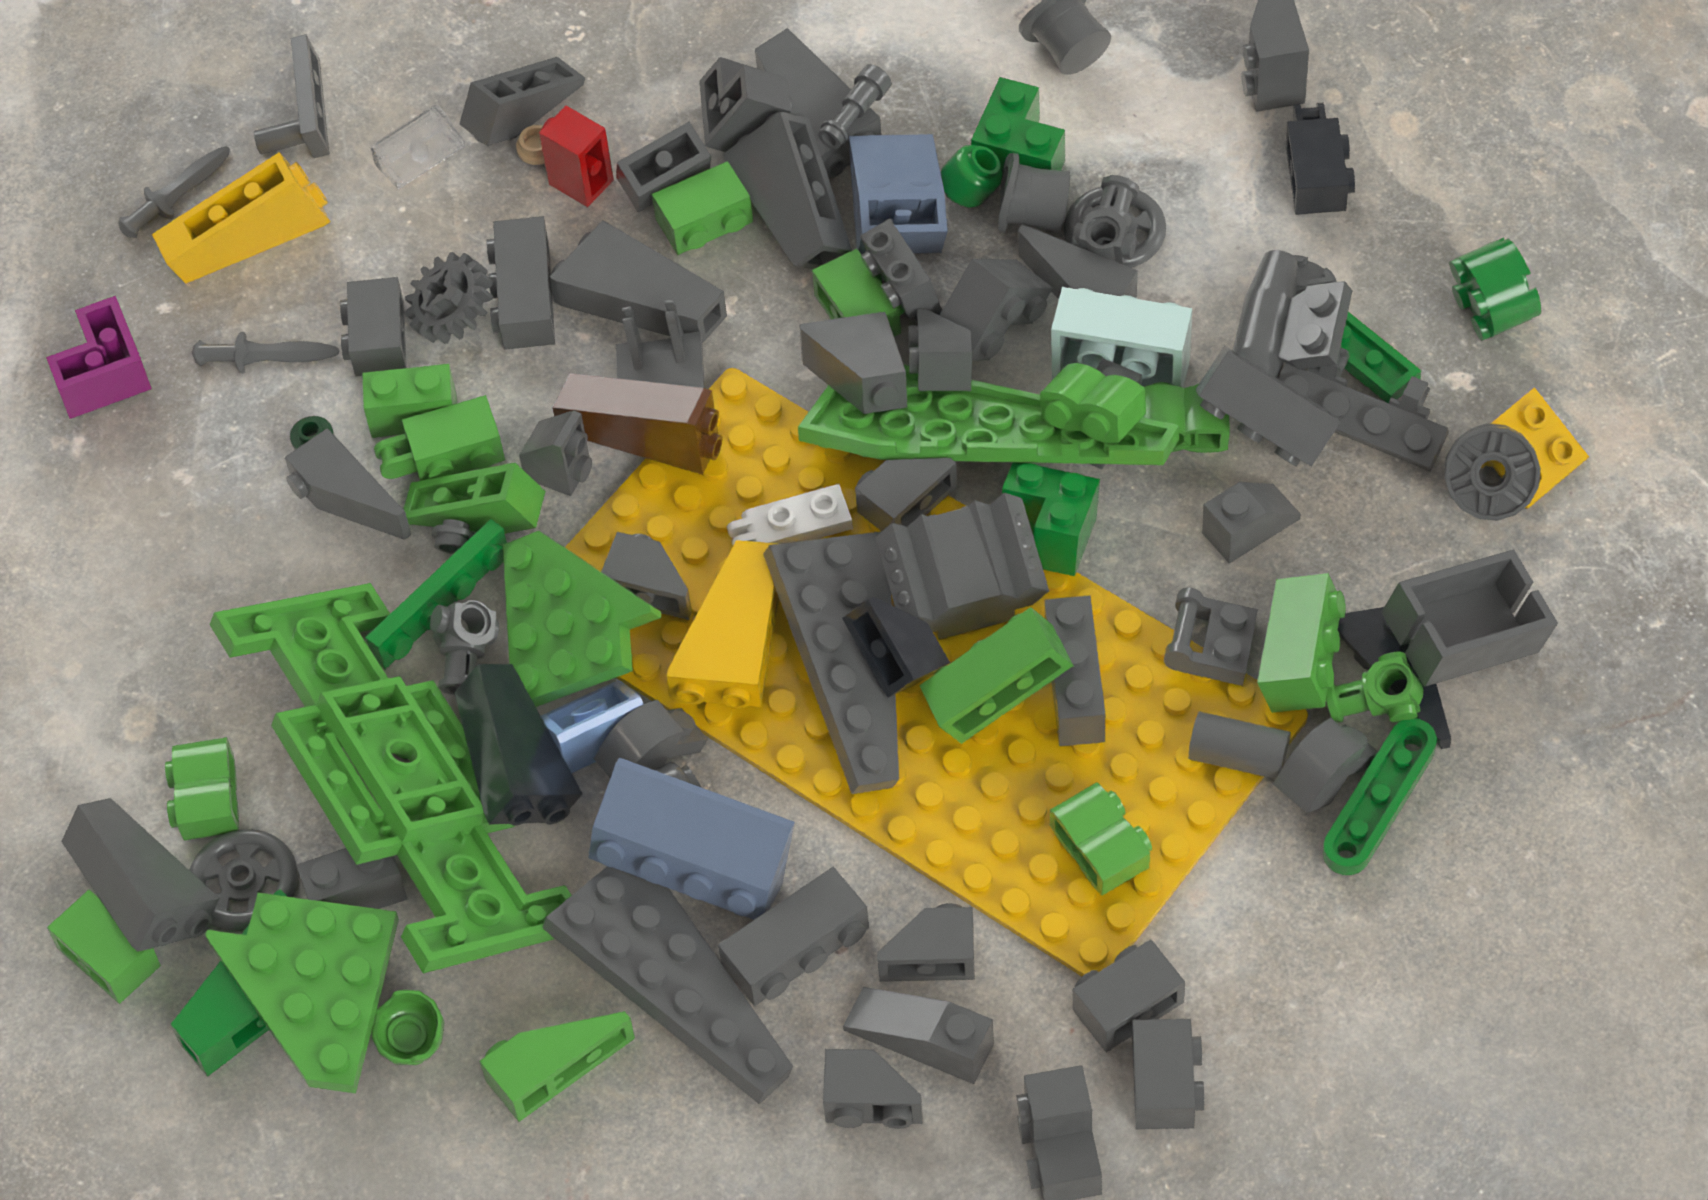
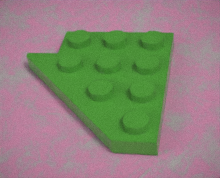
M540 531L503 544L509 664H513L535 707L633 671L630 629L661 618V611Z
M258 893L247 935L207 930V941L308 1087L356 1094L399 922L397 912Z

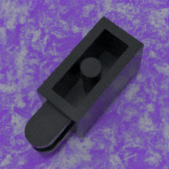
M1324 102L1316 103V107L1301 108L1300 104H1294L1293 121H1287L1286 154L1295 215L1346 211L1348 194L1355 193L1354 169L1346 168L1345 160L1350 158L1348 134H1341L1338 118H1326Z

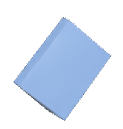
M617 680L541 715V718L571 773L596 762L594 757L609 732L627 714L643 705V702L637 693L620 680Z

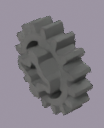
M450 252L446 262L438 256L435 257L434 267L429 270L423 266L421 268L422 279L420 281H411L410 284L415 288V292L405 296V301L412 305L405 311V315L412 320L409 325L430 342L434 343L439 339L444 344H448L451 334L459 340L462 339L464 336L463 329L467 326L475 330L477 324L474 319L477 315L486 316L488 313L482 307L483 303L493 299V295L486 290L493 285V281L486 276L488 270L466 253L459 257L454 252Z

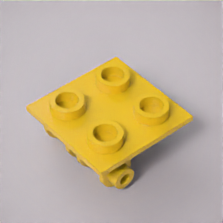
M1535 387L1490 423L1511 427L1522 433L1534 447L1541 468L1539 488L1530 504L1525 507L1526 509L1530 508L1589 458V455ZM1490 460L1481 466V468L1493 466L1501 478L1505 474V467L1499 461Z

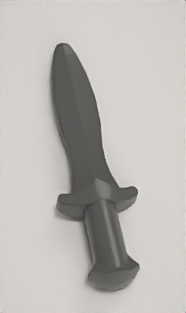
M224 146L204 155L186 168L172 183L160 190L152 192L149 187H145L144 196L147 202L131 215L119 218L118 224L121 232L127 237L137 238L139 229L158 214L164 218L173 219L174 211L171 208L183 194L210 177L228 157L230 148Z
M245 332L238 334L235 344H206L199 340L192 349L195 363L199 366L207 362L235 361L241 374L245 373V365L254 362H311L334 357L340 352L335 346L319 342L255 343L246 340Z

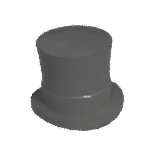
M1042 0L1022 18L1019 24V32L1026 41L1040 42L1045 46L1061 73L1065 75L1078 73L1097 61L1107 50L1111 42V34L1088 11V8L1085 6L1086 0Z
M1010 153L1002 169L1003 178L1001 181L998 231L1005 233L1008 225L1021 226L1023 224L1060 233L1068 204L1070 170H1048L1019 164V155L1017 153Z

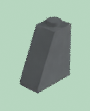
M885 312L799 324L803 365L863 414L907 408L906 371Z

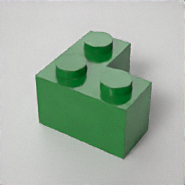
M999 77L971 138V144L984 146L992 150L997 155L1002 169L1010 153H1017L1019 155V164L1033 168L1062 170L1065 163V129L1039 123V87Z
M1013 462L1002 487V494L1007 493L1022 498L1043 570L1075 576L1097 519L1100 479L1079 473L1038 466L1032 463Z

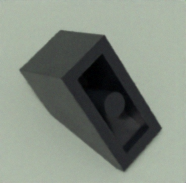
M876 597L868 599L842 618L887 698L926 680L938 669L950 663L927 622Z

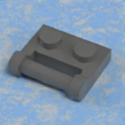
M1187 587L1181 589L1176 597L1175 608L1178 611L1172 643L1168 644L1165 650V665L1175 671L1243 686L1258 609L1206 598L1199 590ZM1195 618L1208 621L1202 653L1194 652L1190 647Z

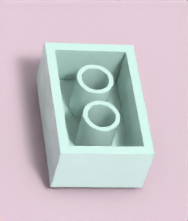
M1062 287L1051 328L1052 380L1067 364L1080 363L1096 369L1102 358L1142 374L1143 387L1157 382H1167L1184 388L1191 355L1192 308L1182 307L1171 302L1158 303L1140 300L1128 295L1115 296L1097 293L1085 288L1072 289Z

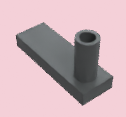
M307 34L291 38L299 119L255 130L254 139L261 155L306 143L313 158L330 154L320 58Z

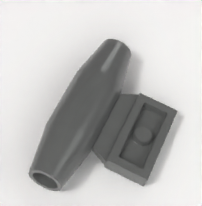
M1272 250L1264 254L1245 296L1233 351L1277 379L1284 362L1295 366L1297 369L1336 365L1353 290L1345 281L1306 286L1305 291L1297 294V259L1288 252Z

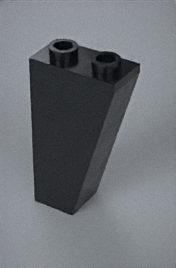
M478 664L455 691V697L484 815L488 824H511L518 826L525 823H546L552 825L564 820L569 815L570 808L583 793L513 664Z

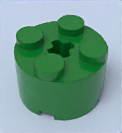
M1503 237L1449 262L1453 277L1458 283L1452 286L1454 298L1460 309L1464 310L1468 307L1474 314L1471 322L1481 341L1501 334L1541 315V302L1537 288L1529 290L1526 278L1531 272L1520 251L1509 238L1504 240Z

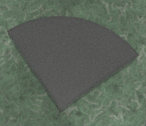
M1293 255L1298 262L1297 294L1305 291L1306 286L1337 282L1334 274L1328 268L1324 269L1308 261V257Z

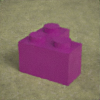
M116 295L75 310L87 343L46 357L69 418H75L151 390L152 388Z

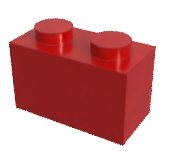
M567 105L555 117H550L544 123L539 135L549 185L588 208L614 181L606 129Z

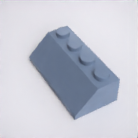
M619 757L593 825L588 858L605 866L616 868L651 883L659 884L694 899L702 900L734 912L737 915L755 920L771 908L782 887L795 822Z

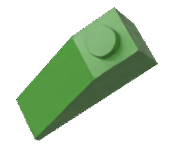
M509 463L412 482L403 509L410 525L434 527L443 525L444 520L451 519L465 522L470 525V531L477 532L492 519L503 527L505 534L536 528L546 491L517 463Z
M623 1011L518 1033L508 1041L502 1040L494 1044L479 1062L487 1084L517 1121L520 1122L633 1041L635 1035L631 1018Z

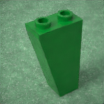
M281 889L273 894L287 896ZM249 925L243 931V935H247ZM221 961L171 1023L179 1044L207 1077L269 1030Z

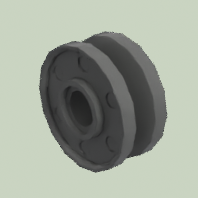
M1486 423L1468 429L1454 441L1446 456L1444 476L1451 498L1462 511L1478 519L1498 521L1515 516L1530 504L1539 488L1541 468L1534 447L1522 433L1507 425ZM1496 460L1504 465L1505 474L1500 481L1487 483L1480 478L1479 470L1487 461Z

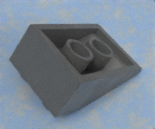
M1258 0L1250 24L1249 44L1243 45V58L1247 71H1242L1241 73L1245 96H1252L1256 112L1293 106L1294 104H1305L1309 47L1294 0Z

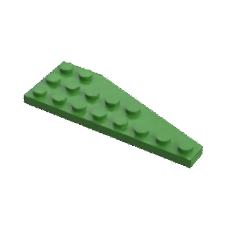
M904 365L906 371L907 408L863 414L828 385L798 426L799 441L880 460L951 458L953 461L1164 465L1179 441V425L1142 417L1120 442H1100L1087 436L1081 430L1067 431L1059 429L1042 419L1039 394L971 380V391H918V374H909L908 365Z

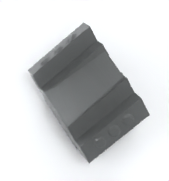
M1003 493L990 505L974 500L968 506L939 515L926 516L921 514L908 527L891 523L875 537L895 607L927 622L932 632H936L938 640L1007 622L1015 616L1014 610L1033 605L1049 592L1023 500L1014 495Z

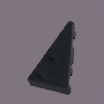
M1384 607L1345 613L1344 618L1339 620V636L1354 651V659L1366 670H1369L1375 662H1379L1378 658L1392 652L1405 653L1409 647V644L1400 646L1381 613ZM1407 658V663L1413 669L1414 675L1419 679L1417 673L1415 672L1414 668L1412 667L1410 661ZM1399 679L1390 686L1389 695L1402 693L1406 688L1407 680ZM1422 684L1423 698L1419 704L1421 712L1417 713L1416 719L1423 720L1433 727L1437 736V744L1441 749L1450 748L1451 735L1437 684L1426 687Z

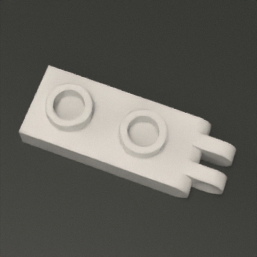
M839 484L747 509L742 513V519L732 521L727 525L729 536L733 538L732 545H734L736 540L777 544L815 540L853 529L852 518Z

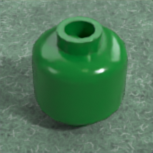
M974 144L964 145L958 149L943 165L940 172L946 196L952 202L967 208L978 207L984 203L1000 186L1003 178L1002 168L997 155L987 147Z

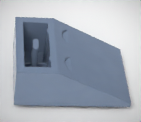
M933 134L849 136L856 248L861 254L866 252L860 235L891 219L913 253H942L948 230L945 194Z

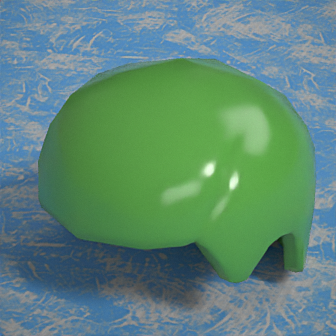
M398 990L393 992L391 997L377 1008L371 1038L379 1054L397 1066L419 1065L428 1060L440 1047L443 1040L445 1022L433 999L419 990Z

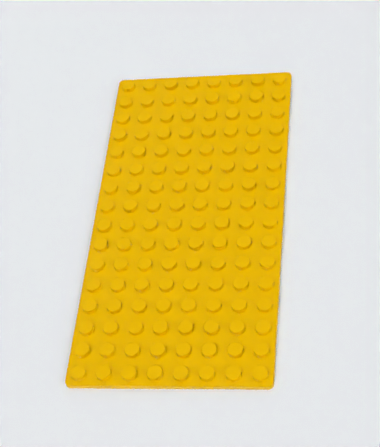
M736 368L726 369L709 388V390H712L714 407L719 411L717 427L718 434L722 435L723 441L717 459H710L704 474L701 475L645 458L565 546V548L602 571L617 532L629 535L644 534L654 541L661 543L688 588L692 609L690 620L661 613V618L630 629L633 671L616 678L649 700H659L666 710L682 708L694 719L696 726L705 736L1081 977L1092 970L1100 972L1114 963L1119 953L1136 942L1264 778V776L1188 759L1192 731L1198 712L1201 711L1291 732V743L1307 723V710L1272 713L1257 683L1258 680L1247 673L1243 686L1168 668L1164 663V654L1167 645L1172 643L1173 629L1076 572L1075 576H1070L1048 570L1043 571L1049 592L1033 605L1014 610L1015 615L1023 613L1032 607L1045 618V599L1091 596L1106 714L1105 742L1059 746L1052 683L1050 682L961 744L939 727L919 686L926 681L924 680L896 694L898 782L893 788L851 794L780 599L778 601L761 707L747 706L746 708L735 709L725 704L702 702L697 705H690L671 699L667 681L668 667L733 547V538L729 536L727 525L732 521L742 519L741 515L745 510L839 484L852 518L853 529L819 539L881 532L857 512L855 487L866 472L870 470L875 471L886 460L862 457L858 454L832 448H823L815 444L799 441L798 426L808 414L807 410ZM948 495L926 516L954 511L966 505ZM891 594V604L895 607ZM1008 621L938 640L936 632H933L948 660L952 663L969 651L975 643L986 639L1006 625ZM1191 641L1190 647L1192 651L1202 653L1203 647ZM1096 782L1106 792L1112 790L1117 794L1125 808L1126 814L1123 818L1133 828L1140 826L1147 834L1152 845V850L1149 851V868L1103 896L1092 886L1076 860L1062 846L1049 825L1050 809Z

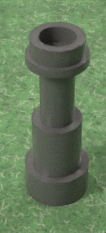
M867 64L855 77V86L843 100L841 111L833 121L826 120L821 125L818 136L824 145L832 149H838L841 145L845 144L848 140L846 131L857 117H863L873 102L881 100L892 85L891 79L880 67Z

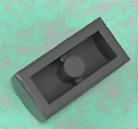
M1199 711L1192 731L1188 759L1276 779L1284 765L1291 732Z

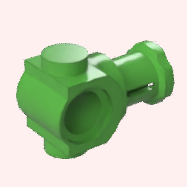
M1403 652L1384 654L1378 658L1379 662H1375L1368 671L1362 673L1361 680L1340 685L1333 683V686L1328 688L1326 696L1331 718L1335 722L1340 723L1343 722L1346 716L1370 711L1374 717L1387 714L1390 721L1395 723L1402 720L1415 719L1418 716L1417 713L1421 712L1419 704L1423 698V687L1419 679L1414 675L1413 669L1407 663L1406 654ZM1399 679L1407 680L1406 688L1402 693L1389 695L1390 686Z

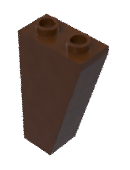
M569 373L552 407L554 416L570 411L581 413L584 430L588 435L587 441L701 475L704 474L710 459H717L722 447L723 437L718 434L717 427L719 411L714 407L712 390L706 388Z

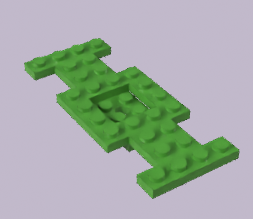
M371 583L214 612L209 625L229 658L270 650L305 706L276 713L271 726L356 865L397 855L434 914L435 918L406 925L401 935L403 942L423 974L555 939L543 929L545 918L571 897V893L563 885L525 894L488 833L515 826L511 824H488L484 815L461 722L433 680L406 686L400 676L388 678L359 633L375 629L390 614ZM392 754L402 759H409L410 763L401 762L395 759Z

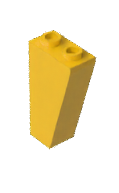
M278 152L154 232L152 236L166 264L187 284L324 227L331 221L323 206L328 204V201L315 182L310 184L308 176L298 162L290 165L282 154Z
M735 541L668 667L667 681L671 699L690 705L707 702L725 704L735 709H742L747 706L761 707L779 601L778 593L763 554L769 545L777 543Z

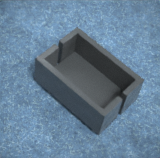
M1514 549L1401 581L1397 584L1381 612L1400 646L1409 644L1405 654L1424 687L1537 654L1558 624L1539 590L1530 592L1514 617L1513 613L1534 583Z

